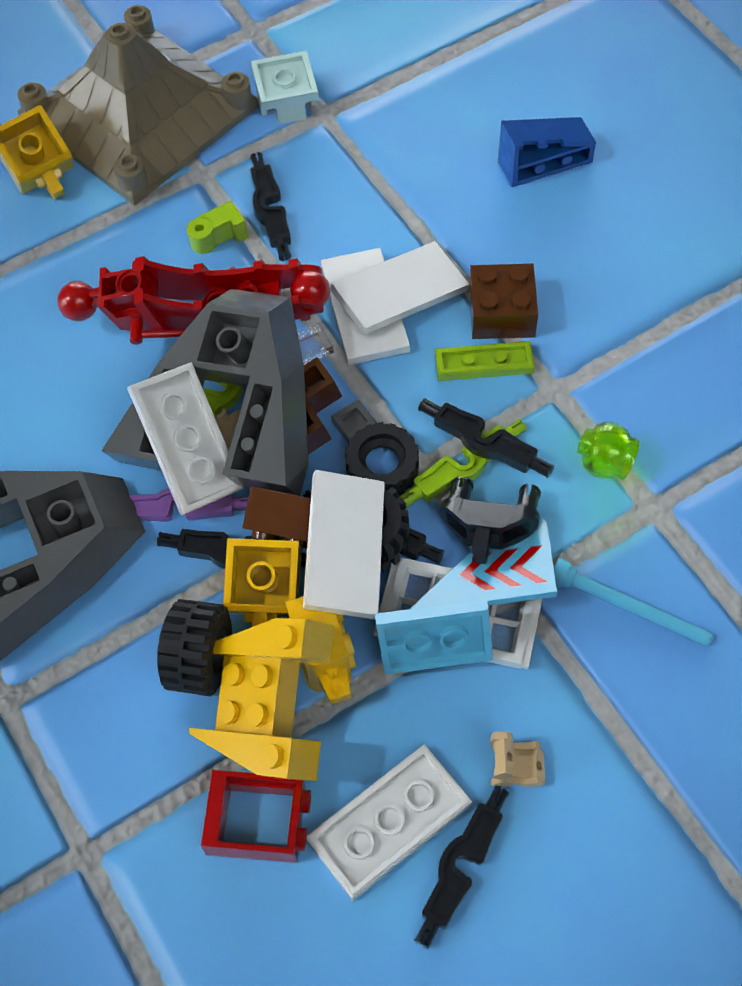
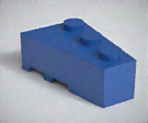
M582 117L501 120L498 164L511 187H515L592 163L596 141Z

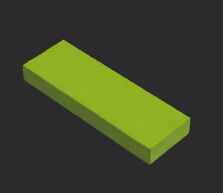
M530 341L435 349L438 381L534 374L535 366Z

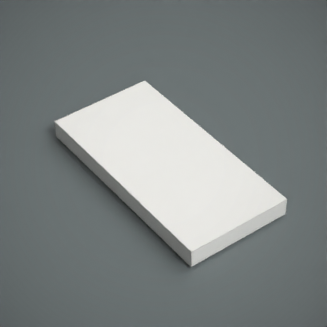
M436 241L332 282L330 290L362 334L365 335L462 294L468 290L469 283Z
M376 248L321 260V268L331 289L332 282L382 263L384 259L381 249ZM330 292L329 297L348 365L410 352V344L402 319L363 335L334 294Z
M192 362L127 387L180 515L189 513L244 489V486L235 484L222 474L229 450Z
M315 470L313 473L303 609L375 619V614H378L384 481Z
M423 744L308 834L306 839L350 899L354 901L467 810L473 801L426 745Z

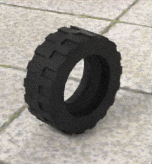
M384 422L375 425L369 424L364 429H359L355 432V436L348 441V448L345 450L347 475L384 481L386 490L393 487L400 496L405 493L406 489H410L413 486L414 478L418 476V445L415 444L414 437L409 435L403 427L399 428L396 424H384ZM386 447L392 449L398 455L399 463L397 468L391 473L380 475L373 473L367 467V455L373 449Z

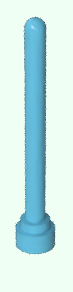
M561 558L558 559L554 567L557 588L561 589L563 586L568 589L570 586L575 587L702 645L712 644L714 638L710 632L576 573L577 569L571 567L572 563Z

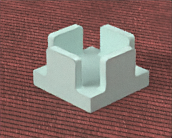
M307 51L251 61L261 115H267V110L276 109L279 124L305 120V103L311 102V106L317 105V100H319L318 89Z

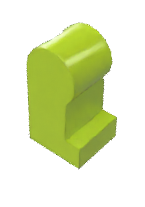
M231 200L189 222L186 229L192 250L199 254L210 253L215 249L216 245L235 237L237 242L249 238L245 220Z

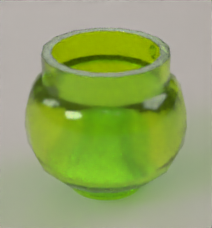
M611 421L601 422L593 429L587 428L584 431L577 447V453L582 455L581 463L589 474L603 479L615 477L624 480L636 460L640 441L632 437L629 431L618 423Z

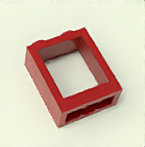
M212 770L201 848L207 856L297 863L298 851L305 852L307 828H301L303 813L310 812L311 790H306L304 780L269 777L248 772ZM230 791L293 796L287 847L223 842Z

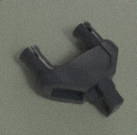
M461 476L453 479L450 495L442 502L440 508L441 517L447 527L467 546H472V563L486 564L491 549L502 550L519 543L531 536L538 528L540 516L537 506L541 490L532 484L530 494L527 495L528 484L522 485L519 489L517 505L469 500L474 487L471 479L464 477L462 487H459Z

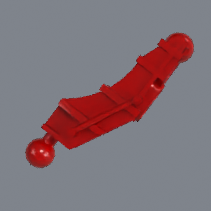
M145 256L135 258L131 269L111 273L106 267L100 268L98 288H92V286L82 281H72L66 284L58 294L57 304L64 317L80 322L93 316L98 307L120 330H130V343L138 345L143 342V338L180 337L207 303L230 289L281 296V289L290 288L295 320L300 319L301 321L311 320V315L323 313L324 305L329 300L331 290L321 267L312 264H301L298 258L288 260L289 264H265L263 260L254 261L251 267L209 270L203 263L194 264L193 269L179 268L152 262ZM168 299L195 300V301H193V303H189V302H180V301H174V300H168Z

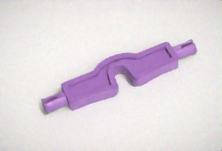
M169 488L157 494L129 495L140 520L168 522L172 519L173 506L176 503ZM232 493L186 513V519L193 521L213 517H231L234 515L235 510H246L249 496L234 497Z

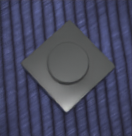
M359 400L331 416L332 424L347 442L355 436V432L359 429L362 430L369 424H377L376 420Z

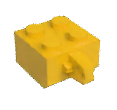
M42 105L0 125V160L21 194L23 195L36 187L40 189L45 186L54 200L65 194L64 188L58 179L63 177V173L74 168L73 157Z
M227 538L223 605L228 608L229 614H245V622H252V627L278 618V616H288L285 602L299 598L302 548L299 541Z
M303 597L286 601L288 618L308 619L334 625L330 664L301 662L308 688L316 692L323 690L330 705L351 699L349 682H352L350 669L356 667L353 657L355 653L350 635L345 633L343 615L303 609Z

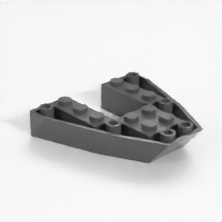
M230 289L207 303L158 362L149 378L192 362L202 388L205 380L247 387L222 474L239 486L250 488L252 486L300 496L309 462L304 362L291 297ZM132 403L103 447L102 452L120 463L161 470L136 408Z
M0 471V528L25 519L38 553L36 556L0 570V660L8 656L91 589L145 533L123 478L82 471Z

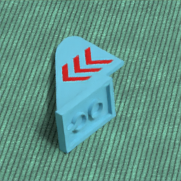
M540 518L538 528L525 540L502 550L491 549L486 564L472 563L473 554L470 552L410 609L375 614L384 674L493 660L488 606L557 597L549 531L546 521Z

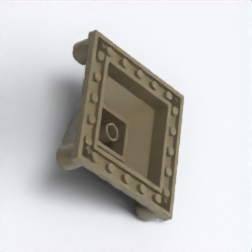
M133 5L128 8L124 13L125 23H116L110 26L92 50L84 66L72 72L65 80L60 81L49 89L48 92L39 83H26L17 93L21 106L17 111L18 115L42 105L70 150L73 160L134 206L259 107L258 98L251 94L250 81L246 74L231 72L222 76L215 72L211 67L199 61L195 56L183 50L179 45L155 30L151 11L141 5Z

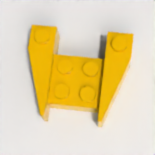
M274 618L215 641L213 655L224 657L215 730L189 728V734L256 775L317 781L321 741L292 738L300 662L330 664L334 625L308 619Z

